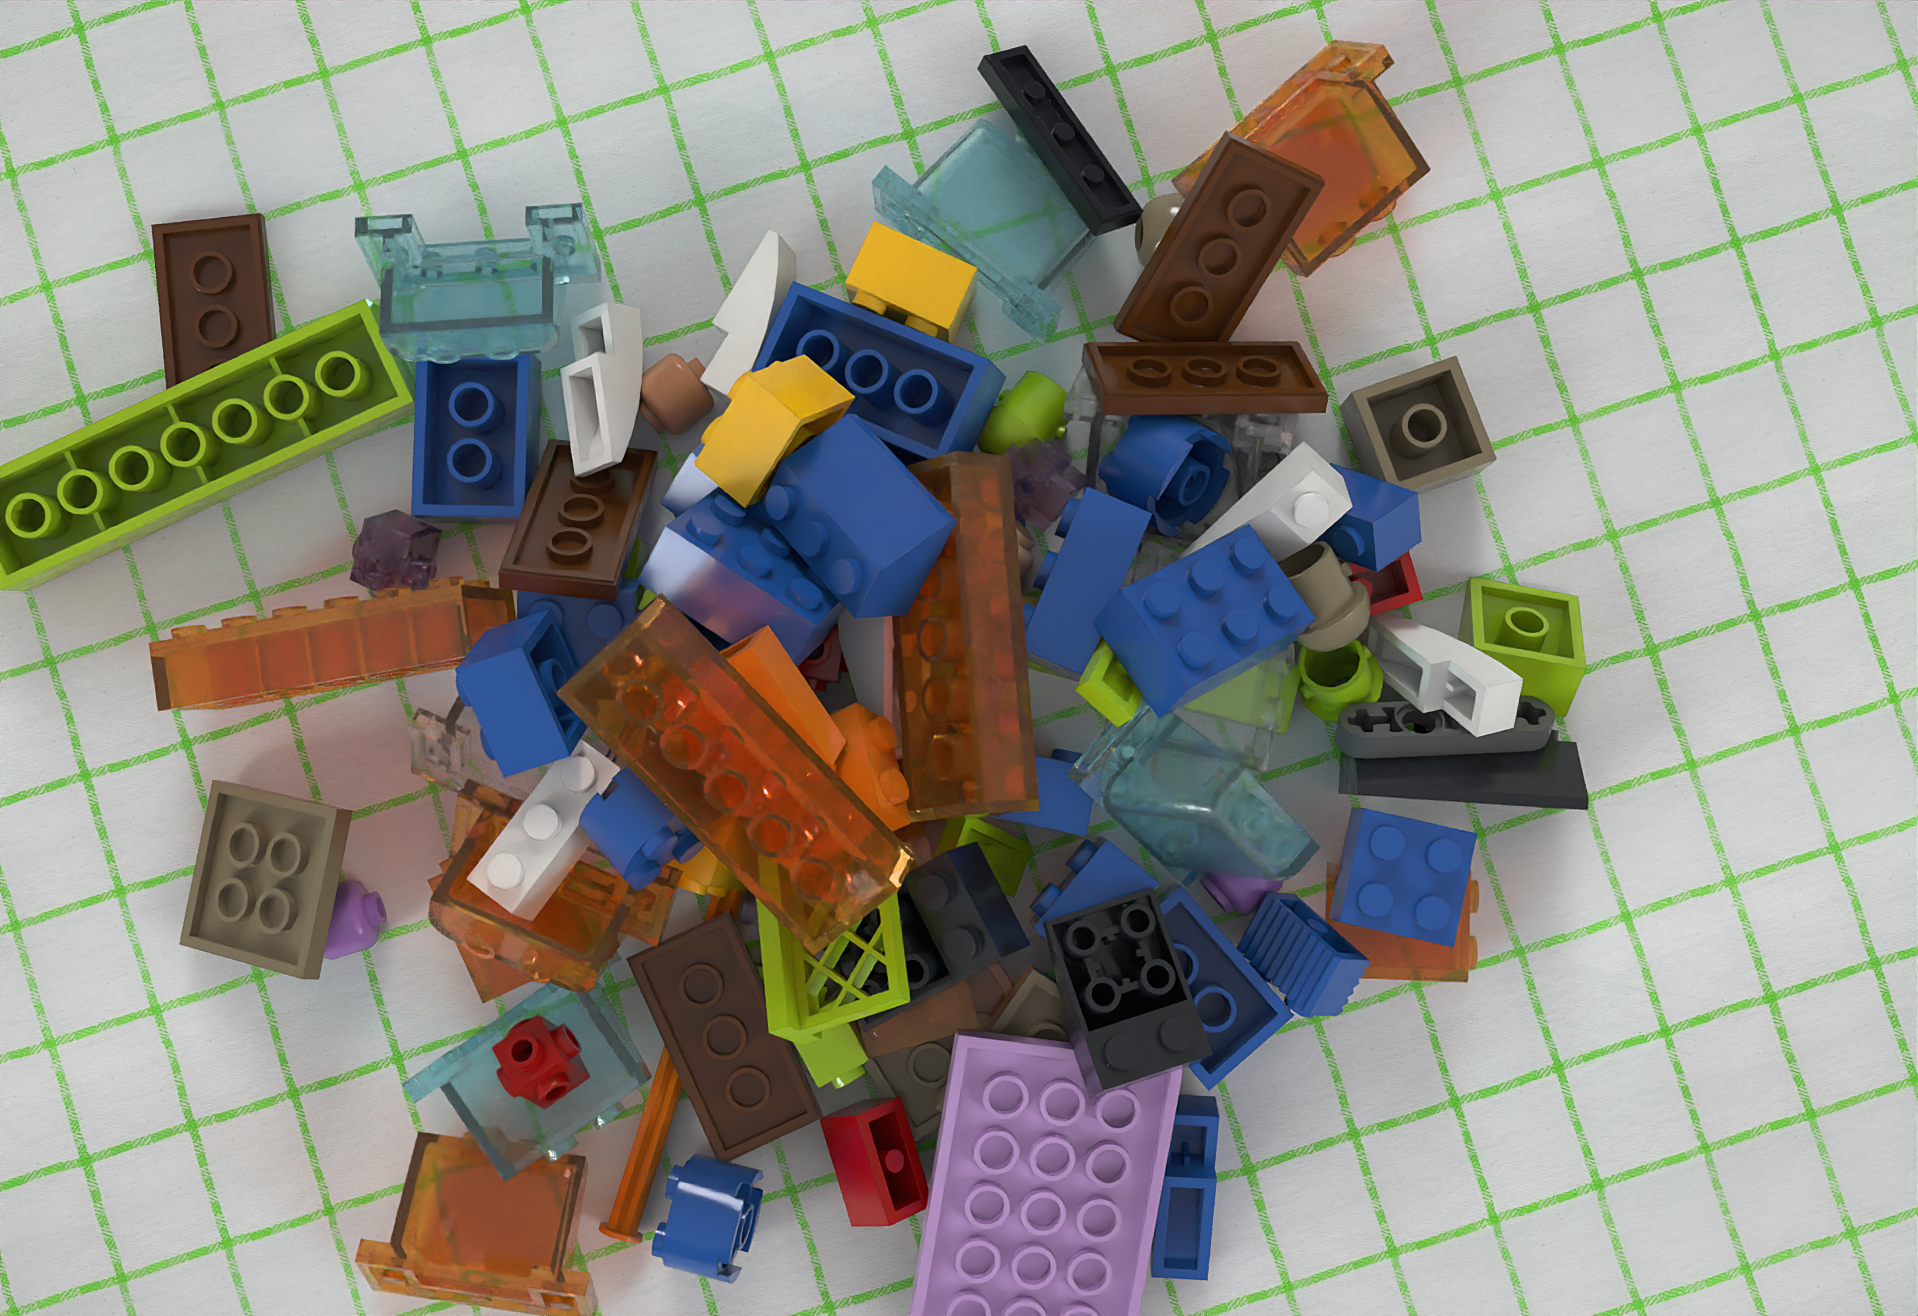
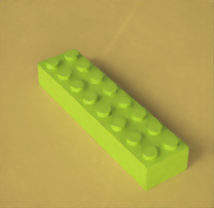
M362 299L1 465V591L31 590L414 414L416 381L381 307L367 299Z

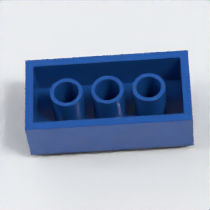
M795 281L790 286L752 372H756L769 367L775 361L784 362L805 354L855 396L843 417L847 414H857L890 450L958 479L962 477L1006 380V376L990 359Z

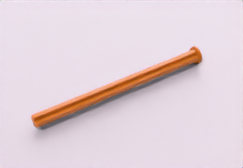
M751 808L737 817L749 821L748 814L753 813V809ZM728 889L725 898L712 895L703 922L731 910L736 920L744 891ZM665 1045L609 1221L601 1222L598 1228L601 1233L611 1238L630 1243L642 1242L643 1235L637 1230L683 1088V1084Z

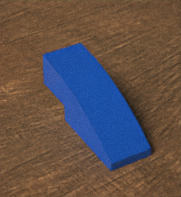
M1180 1094L1178 1096L1151 1246V1277L1208 1281L1217 1184L1215 1161L1220 1118L1215 1096Z

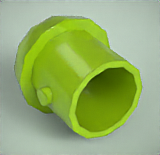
M1027 370L1011 391L1005 389L1001 392L999 400L1002 402L998 406H993L976 443L989 463L1007 474L1018 477L1032 475L1050 462L1052 455L1048 449L1056 438L1060 440L1065 438L1068 430L1066 425L1077 412L1073 399L1062 387L1037 371Z
M1355 639L1347 645L1329 652H1316L1307 649L1305 646L1301 648L1297 664L1301 673L1298 691L1304 707L1318 718L1326 722L1337 723L1340 712L1346 706L1356 703L1379 702L1384 675L1377 657L1370 652L1366 645L1362 646L1360 641ZM1344 679L1349 680L1347 683L1333 687L1334 684L1338 681Z

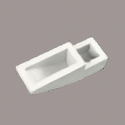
M771 229L766 233L711 322L726 338L700 378V381L719 398L728 403L732 401L728 398V393L736 380L745 372L753 370L793 281L796 282V254L782 237Z
M605 302L570 319L575 362L561 368L560 373L575 477H586L622 462L631 439L639 407L642 383L643 340L640 308Z
M1385 612L1369 617L1367 628L1362 632L1361 645H1366L1370 652L1377 657L1384 675V681L1422 713L1443 709L1476 737L1514 728L1523 682L1522 677L1474 647L1435 629Z

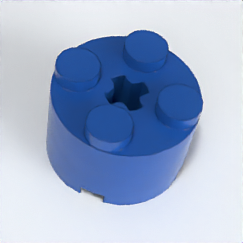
M1188 414L1131 415L1129 427L1118 441L1115 449L1107 453L1099 464L1098 477L1106 483L1109 496L1152 513L1148 524L1165 535L1175 536L1182 533L1176 527L1187 520L1196 525L1210 512L1220 498L1230 474L1229 470L1222 467L1224 455L1227 453L1232 456V446L1226 437Z
M657 749L638 758L618 772L612 779L619 787L606 800L597 792L582 811L579 818V826L620 876L637 891L653 882L661 873L662 867L673 859H676L679 864H683L698 854L707 843V840L702 836L703 831L720 817L722 810L714 798L672 751L668 754L665 749Z
M697 1153L686 1161L684 1167L674 1165L665 1190V1198L672 1200L667 1223L660 1222L655 1232L651 1250L652 1256L662 1258L663 1264L666 1267L730 1284L734 1283L742 1270V1267L732 1265L737 1251L749 1252L756 1230L763 1190L753 1187V1183L764 1178L763 1171L732 1162H720L716 1158Z

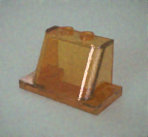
M1332 40L1229 130V132L1321 175L1326 182L1280 257L1285 265L1296 275L1307 278L1329 258L1337 257L1349 250L1356 241L1355 236L1369 223L1376 222L1389 215L1397 205L1396 200L1431 170L1374 82L1395 63L1383 44ZM1220 139L1171 180L1179 194L1182 195V198L1187 197Z
M467 779L457 795L449 858H452L453 861L430 898L428 918L438 932L462 944L468 952L483 959L494 958L517 968L525 977L539 983L550 982L563 989L578 993L589 992L595 987L627 935L658 947L666 931L683 871L665 863L661 865L663 869L653 882L645 888L635 891L619 873L615 876L578 860L533 921L511 914L468 881L466 878L519 810L521 801L471 779Z
M418 1131L390 1242L360 1239L355 1263L371 1289L378 1292L536 1316H596L598 1299L591 1274L572 1271L588 1171L586 1156L553 1152L549 1145L533 1140L519 1141L518 1146L496 1143V1138L480 1132H465L463 1138Z

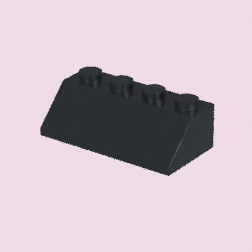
M1413 723V732L1421 734L1431 732L1427 727ZM1552 730L1547 744L1541 749L1534 751L1376 759L1354 758L1342 751L1340 754L1338 794L1588 810L1589 801L1577 743L1558 741L1559 730Z

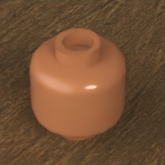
M670 353L642 374L638 409L658 434L666 430L672 435H680L713 409L714 399L708 391L709 388L700 381L706 369L697 357L687 363L680 355Z

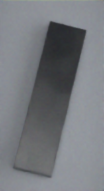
M1023 45L984 55L977 70L1094 237L1137 223L1144 210L1029 48Z

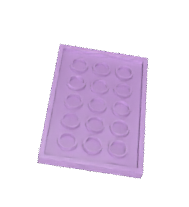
M956 1028L908 1316H1139L1183 1068L1090 1099L1070 1042Z

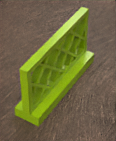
M753 813L748 814L769 1033L800 1045H806L821 1040L822 1031L909 1003L910 994L890 834L888 833L871 841L872 844L867 843L845 853L836 869H833L826 863L816 867L831 877L813 905L808 901L806 885L816 868L795 877L762 862ZM864 850H867L873 854L874 869L863 888L848 879ZM843 886H846L858 894L842 924L827 915ZM872 904L880 910L881 924L870 943H868L854 932ZM823 921L837 932L819 960L813 955L812 938ZM849 941H852L865 951L847 980L833 970ZM877 960L886 965L889 990L870 996L861 990V987ZM829 977L842 986L843 989L831 1009L820 1013L818 993Z

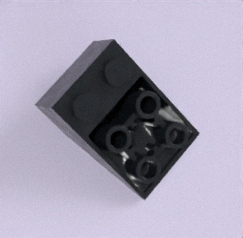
M977 841L945 851L895 880L910 1002L858 1019L864 1032L875 1028L1031 945ZM871 904L854 932L868 943H870L881 924L880 910ZM852 906L834 915L832 918L842 924ZM822 922L815 935L825 952L837 931ZM849 941L833 970L848 980L865 950ZM877 960L861 990L870 996L889 990L885 964Z
M1153 887L1043 922L1071 1046L1090 1099L1197 1064L1213 1055Z

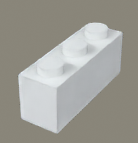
M580 739L570 757L554 762L466 879L511 914L533 921L592 842L579 826V818L582 811L597 792L606 800L619 787L612 778L622 768Z

